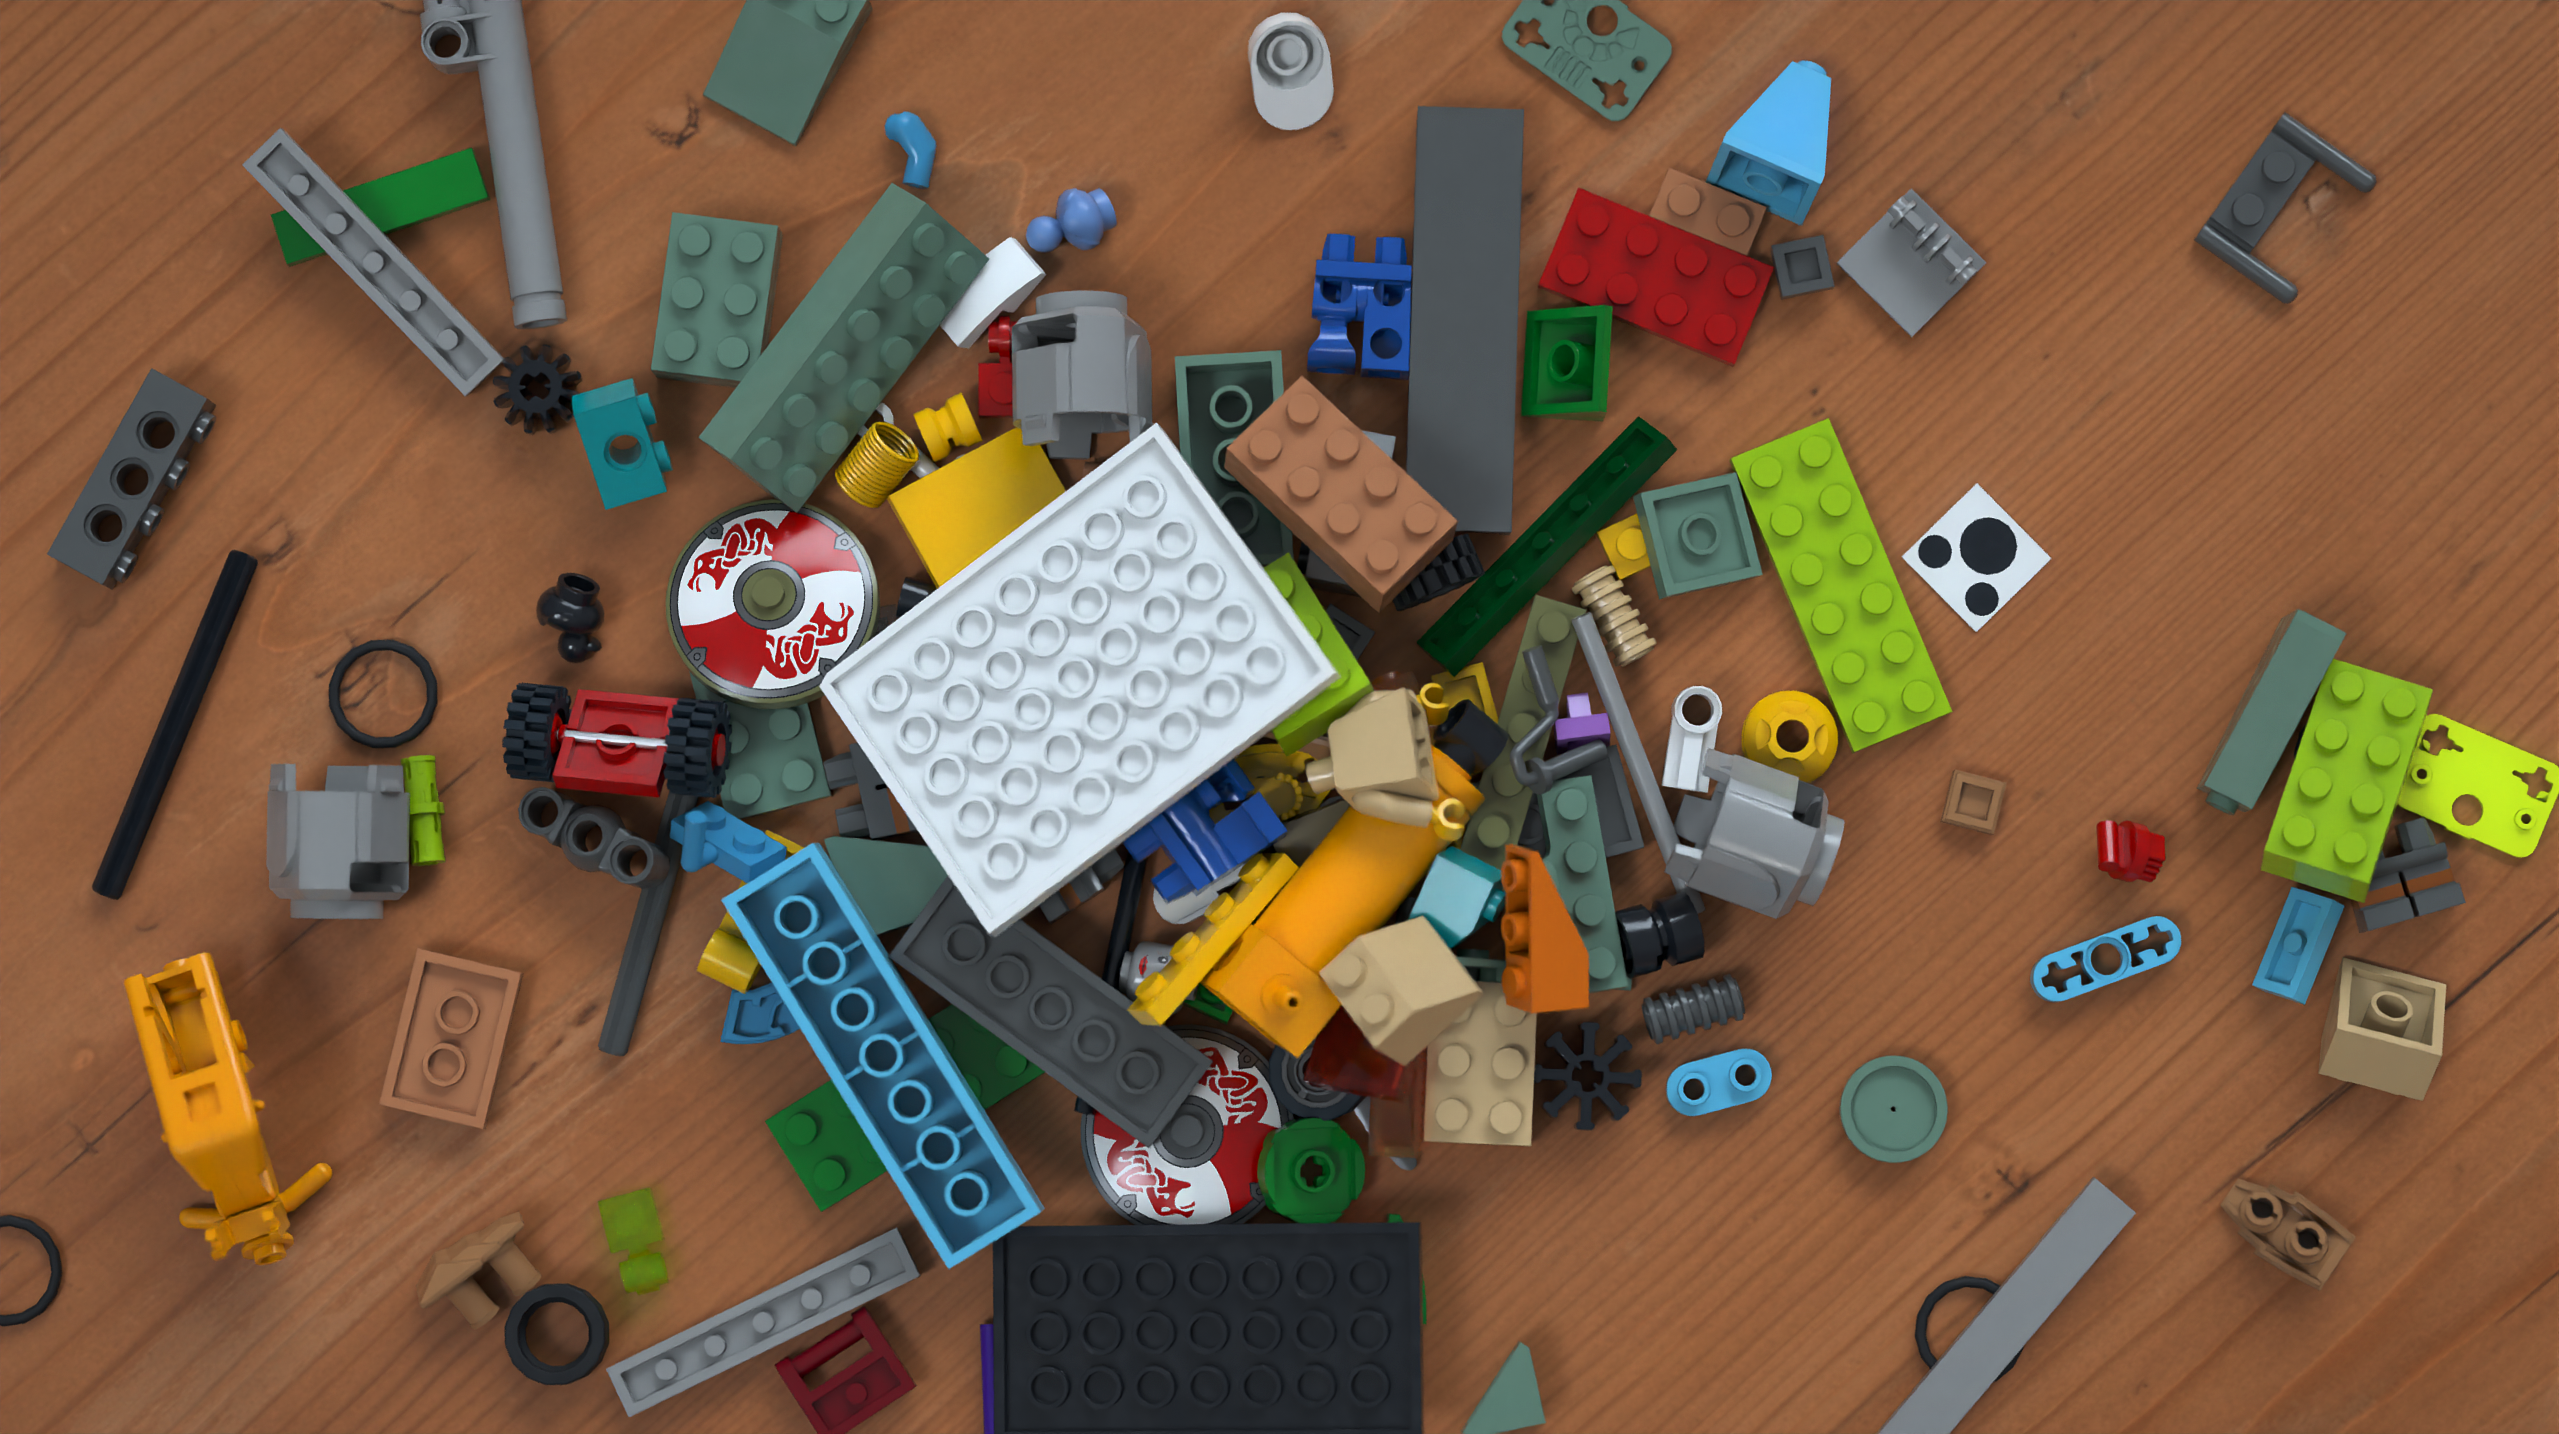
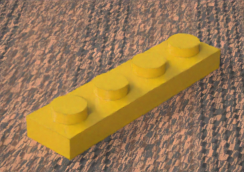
M1260 853L1250 859L1241 868L1238 874L1241 880L1229 894H1221L1207 907L1204 912V916L1207 919L1196 932L1185 934L1175 943L1169 953L1172 959L1161 972H1153L1139 984L1135 990V995L1138 998L1127 1011L1141 1025L1161 1026L1299 867L1285 853H1264L1263 855Z

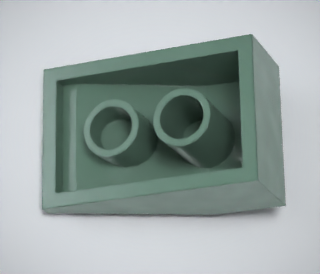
M746 0L703 96L796 146L873 10L870 1Z

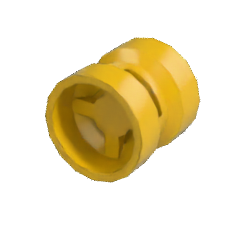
M962 393L948 398L945 405L940 407L938 411L927 407L913 414L934 462L948 457L951 447L955 445L956 447L960 445L971 447L983 441Z

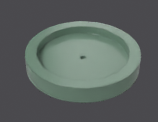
M1904 1056L1879 1057L1860 1066L1847 1080L1841 1093L1839 1104L1842 1128L1853 1146L1864 1155L1887 1163L1910 1161L1930 1150L1943 1133L1948 1113L1947 1098L1939 1079L1922 1063ZM1891 1107H1895L1894 1112L1891 1111Z

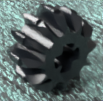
M542 345L537 360L534 359L530 348L523 346L520 348V355L524 363L518 366L509 357H505L502 360L504 367L512 374L510 378L501 375L494 376L493 384L500 389L509 390V392L494 398V404L497 408L512 406L505 417V421L510 426L518 424L525 417L524 431L529 435H534L539 419H542L546 431L549 434L555 433L557 428L553 416L559 414L568 423L574 420V415L564 406L566 402L572 403V396L580 393L567 388L579 384L583 380L582 375L579 371L564 373L570 366L571 358L564 353L552 362L553 351L549 345ZM549 379L550 383L545 384L546 389L550 392L548 396L543 400L534 396L528 401L526 396L532 395L527 388L529 383L535 380L542 384Z

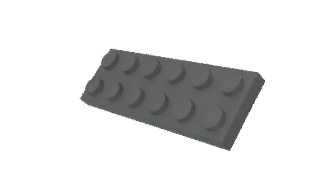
M949 875L888 956L1148 1148H1150L1213 1062V1060L1164 1024L1161 1026L1141 1025L1127 1011L1133 1003L1130 999L1021 919L997 937L990 935Z

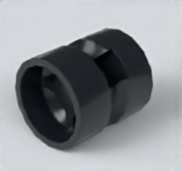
M1682 892L1654 900L1651 910L1640 904L1615 911L1626 976L1630 979L1661 970L1662 962L1665 960L1673 967L1703 958L1705 945L1701 923L1694 904L1686 893Z

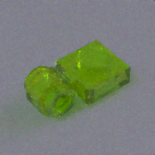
M652 1188L597 1201L610 1252L614 1254L625 1250L630 1251L628 1260L619 1262V1270L626 1293L636 1291L638 1296L659 1291L661 1284L669 1282V1277L662 1252L652 1253L647 1247V1244L665 1240Z

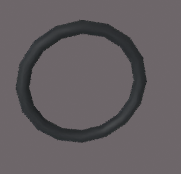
M370 640L351 649L336 665L329 683V707L338 727L353 741L371 748H396L415 739L430 723L438 703L437 680L429 662L413 647L395 640ZM391 650L407 656L419 667L426 682L427 702L421 717L409 730L394 737H373L358 731L346 719L340 705V684L345 671L357 658L372 651Z
M12 1215L0 1216V1227L11 1226L27 1230L39 1239L49 1255L51 1276L47 1290L37 1304L22 1313L0 1315V1326L3 1327L27 1323L43 1313L57 1295L62 1277L60 1252L49 1233L32 1220Z
M1963 1276L1942 1283L1926 1297L1917 1314L1915 1340L1922 1360L1930 1369L1937 1360L1930 1352L1926 1338L1927 1319L1936 1302L1947 1293L1965 1287L1984 1289L1994 1294L2000 1285L1987 1278ZM2024 1346L2011 1360V1362L2005 1367V1369L2000 1373V1375L1994 1380V1382L1999 1380L2002 1376H2004L2008 1371H2010L2014 1367Z

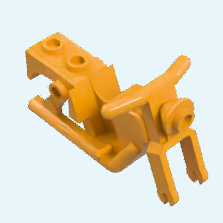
M200 953L185 959L172 961L163 967V972L147 978L140 973L123 981L164 1128L161 1140L168 1142L173 1157L203 1190L207 1192L212 1191L217 1207H187L179 1214L181 1225L192 1229H207L205 1230L206 1242L211 1243V1256L214 1261L226 1258V1253L231 1247L243 1241L244 1244L241 1248L242 1257L254 1259L256 1265H268L284 1259L287 1256L286 1250L294 1244L293 1235L287 1232V1229L290 1227L287 1213L297 1209L329 1182L333 1173L328 1164L318 1163L285 1191L279 1193L276 1176L256 1112L262 1111L265 1108V1103L252 1099L245 1073L249 1072L255 1065L242 1052L248 1050L246 1036L239 1020H231L219 974L215 969L211 953Z

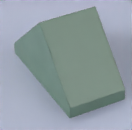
M1520 1341L1517 1342L1462 1428V1434H1497L1546 1423L1529 1347Z

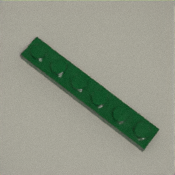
M1638 416L1416 643L1429 657L1455 677L1587 541L1622 508L1634 493L1677 451L1676 447L1668 437Z

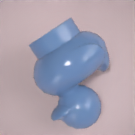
M1077 188L1067 189L1058 197L1056 218L1039 216L1033 219L1027 227L1026 239L1033 249L1044 253L1057 248L1062 241V237L1080 250H1091L1100 244L1103 232L1116 227V215L1108 196L1101 188L1088 193Z

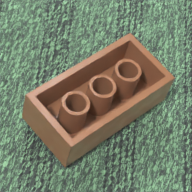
M1303 376L1297 379L1226 449L1224 468L1378 613L1454 539L1458 520Z

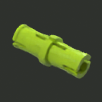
M419 755L401 759L405 793H410L409 836L412 866H429L446 862L441 832V816L445 814L444 803L439 802L436 783V760L433 755Z

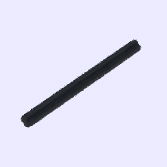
M232 550L228 554L92 884V890L97 894L115 900L122 896L257 568V559L249 554L238 550Z

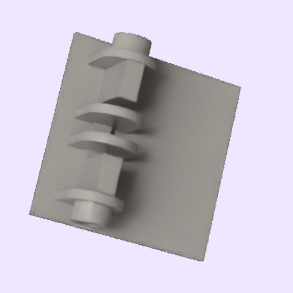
M1910 189L1888 209V212L1837 264L1912 338L1986 262L1917 193Z

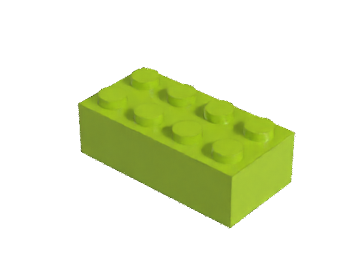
M2337 659L2332 660L2321 680L2268 837L2261 871L2365 903L2428 713L2433 689Z

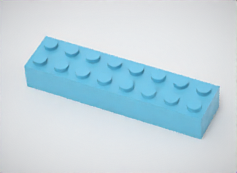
M820 843L810 844L721 899L948 1269L1045 1209L892 959L888 957L889 954Z

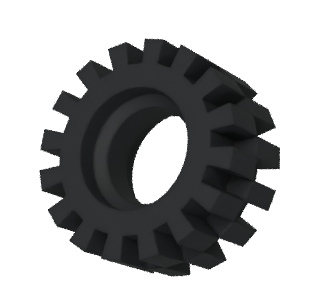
M1469 534L1454 537L1453 541L1393 599L1397 611H1404L1421 603L1429 602L1436 597H1441L1452 590L1463 587L1464 584L1473 582L1485 574Z

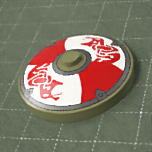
M776 499L742 504L721 513L707 522L693 535L679 554L673 566L666 591V619L669 633L680 658L690 673L702 685L721 698L742 706L758 709L790 708L806 704L824 696L825 694L819 686L826 674L875 637L880 616V592L877 577L866 550L853 532L841 521L824 510L804 503L796 513Z

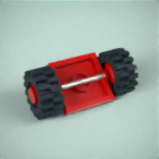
M519 683L517 690H513L511 694L512 702H508L506 710L509 716L508 719L504 720L503 728L506 729V737L503 738V747H506L503 759L504 763H507L506 772L510 774L511 778L555 782L556 788L655 798H660L665 779H668L666 786L672 794L716 798L722 791L721 785H724L726 781L725 769H729L730 763L728 751H731L732 742H729V736L732 734V725L729 724L731 715L730 711H727L728 705L722 701L691 698L678 699L578 689L573 708L569 709L571 698L567 696L568 690L563 688V686Z

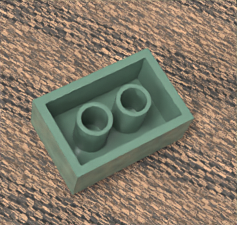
M672 212L651 371L657 378L733 388L739 385L769 344L783 234L778 225Z

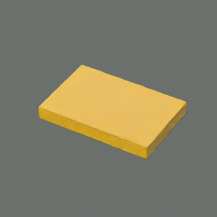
M1016 427L887 497V501L938 589L1057 499L1066 490L1040 445H1023L1022 429Z

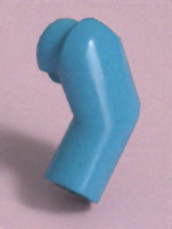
M911 112L894 113L886 120L885 133L888 139L898 142L908 154L902 183L914 188L928 189L937 148L936 141L920 117Z

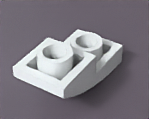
M1008 238L986 254L989 258L988 262L941 322L940 326L958 347L969 349L1001 311L1014 313L1047 275L1015 238Z

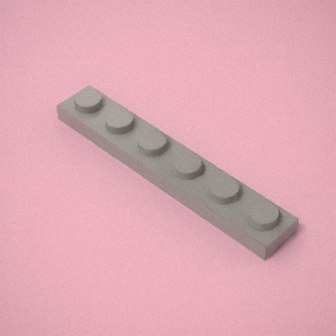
M283 128L275 132L242 164L464 396H468L502 363L504 357Z
M895 1228L610 1366L606 1370L628 1417H631L920 1277L921 1274L899 1228Z

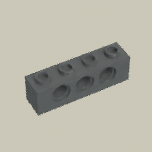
M151 368L47 555L112 590L117 581L124 583L131 575L137 563L138 555L134 554V551L142 536H151L163 517L164 509L159 506L169 488L176 490L185 479L190 468V462L186 461V458L195 442L202 444L212 431L216 421V416L212 412L216 405L204 396ZM160 423H172L175 430L173 441L165 448L155 449L151 444L153 429ZM135 469H145L149 478L146 489L138 495H128L125 490L127 475ZM119 515L122 521L120 535L113 541L103 542L99 536L100 523L107 516Z

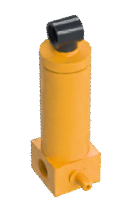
M1469 699L1460 701L1449 710L1446 721L1437 726L1433 735V739L1436 742L1431 745L1439 799L1431 801L1432 807L1438 808L1442 802L1448 799L1460 801L1465 808L1463 817L1454 818L1448 816L1444 818L1449 823H1459L1463 826L1469 821V816H1473L1486 800L1469 782L1471 780L1470 775L1472 773L1478 774L1490 766L1503 751L1509 738V734ZM1350 805L1253 925L1250 924L1202 978L1200 983L1268 1040L1296 1058H1299L1342 1005L1319 972L1358 936L1380 930L1431 868L1436 855L1444 851L1452 841L1440 838L1434 831L1433 823H1429L1426 828L1396 823L1362 814Z

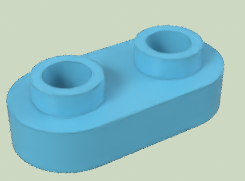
M1738 1049L1677 1067L1667 1079L1666 1097L1669 1104L1678 1113L1686 1116H1699L1759 1099L1766 1093L1771 1084L1772 1071L1767 1059L1759 1052L1752 1049ZM1741 1065H1748L1755 1072V1079L1748 1086L1739 1084L1735 1078V1072ZM1689 1079H1697L1703 1085V1094L1696 1100L1689 1099L1684 1094V1084Z

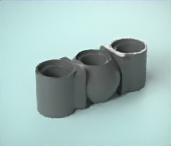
M545 787L534 788L521 799L518 813L522 826L530 833L545 837L549 843L561 847L568 861L578 869L587 872L602 871L612 875L619 882L641 889H653L660 885L667 877L670 865L666 851L658 844L644 840L638 833L626 829L621 817L611 808L601 805L586 806L576 802L566 794ZM555 801L558 807L557 818L551 825L544 827L541 817L542 811L547 804ZM599 825L603 835L601 844L595 850L589 852L586 847L587 833L591 828ZM644 850L647 855L646 868L641 874L633 876L630 870L631 859L635 853Z

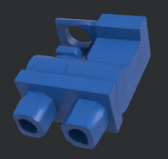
M1327 234L1322 252V260H1316L1311 319L1321 322L1320 334L1309 348L1307 372L1355 375L1356 353L1347 338V324L1352 321L1364 322L1361 377L1408 380L1412 265H1407L1404 238L1377 237L1375 263L1354 262L1355 236Z
M1234 758L1122 842L1138 864L1160 848H1162L1173 863L1151 879L1153 886L1166 904L1181 899L1192 891L1198 896L1211 885L1247 863L1257 854L1262 853L1286 837L1287 829L1260 792L1246 800L1240 807L1216 824L1209 816L1211 808H1215L1224 802L1244 801L1255 790V787Z

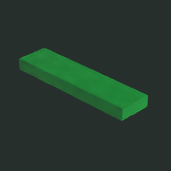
M472 147L343 190L385 235L490 200ZM286 210L271 214L286 263L289 267L327 255V252Z

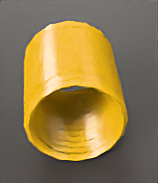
M875 422L866 431V434L863 435V438L860 439L857 445L854 446L851 453L842 461V464L835 470V478L843 492L852 500L868 508H879L896 486L899 485L902 478L919 460V451L911 438L896 426L887 422Z

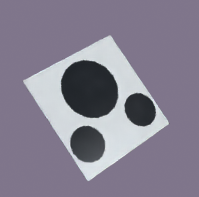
M1977 483L1902 556L1975 632L2052 559Z

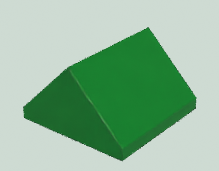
M1597 305L1527 311L1521 416L1603 422L1607 413L1613 306Z

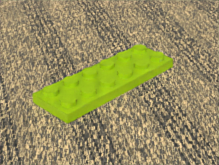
M1829 418L1731 458L1729 460L1734 473H1737L1741 490L1852 754L1950 714L1952 712L1950 704Z

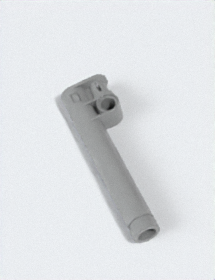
M423 0L424 12L420 14L422 30L421 47L430 63L438 71L445 74H460L478 71L510 299L514 301V306L512 307L514 327L517 329H536L562 324L567 321L565 302L561 299L563 288L522 0H442V3L441 0ZM456 35L460 37L461 46L454 56L441 58L435 54V46L443 36Z

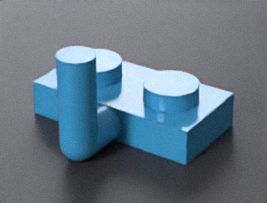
M709 801L671 820L670 838L683 845L681 865L687 872H696L713 863L745 883H749L783 862L786 858V846Z

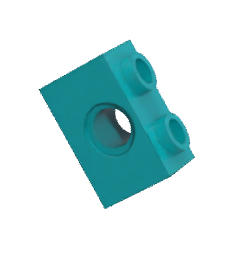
M630 378L572 396L573 415L605 510L667 492L665 473L673 471L664 440L654 443L649 425L657 423V419L648 392L638 395L634 380ZM621 435H630L638 440L633 447L625 450L617 449L611 445V442Z

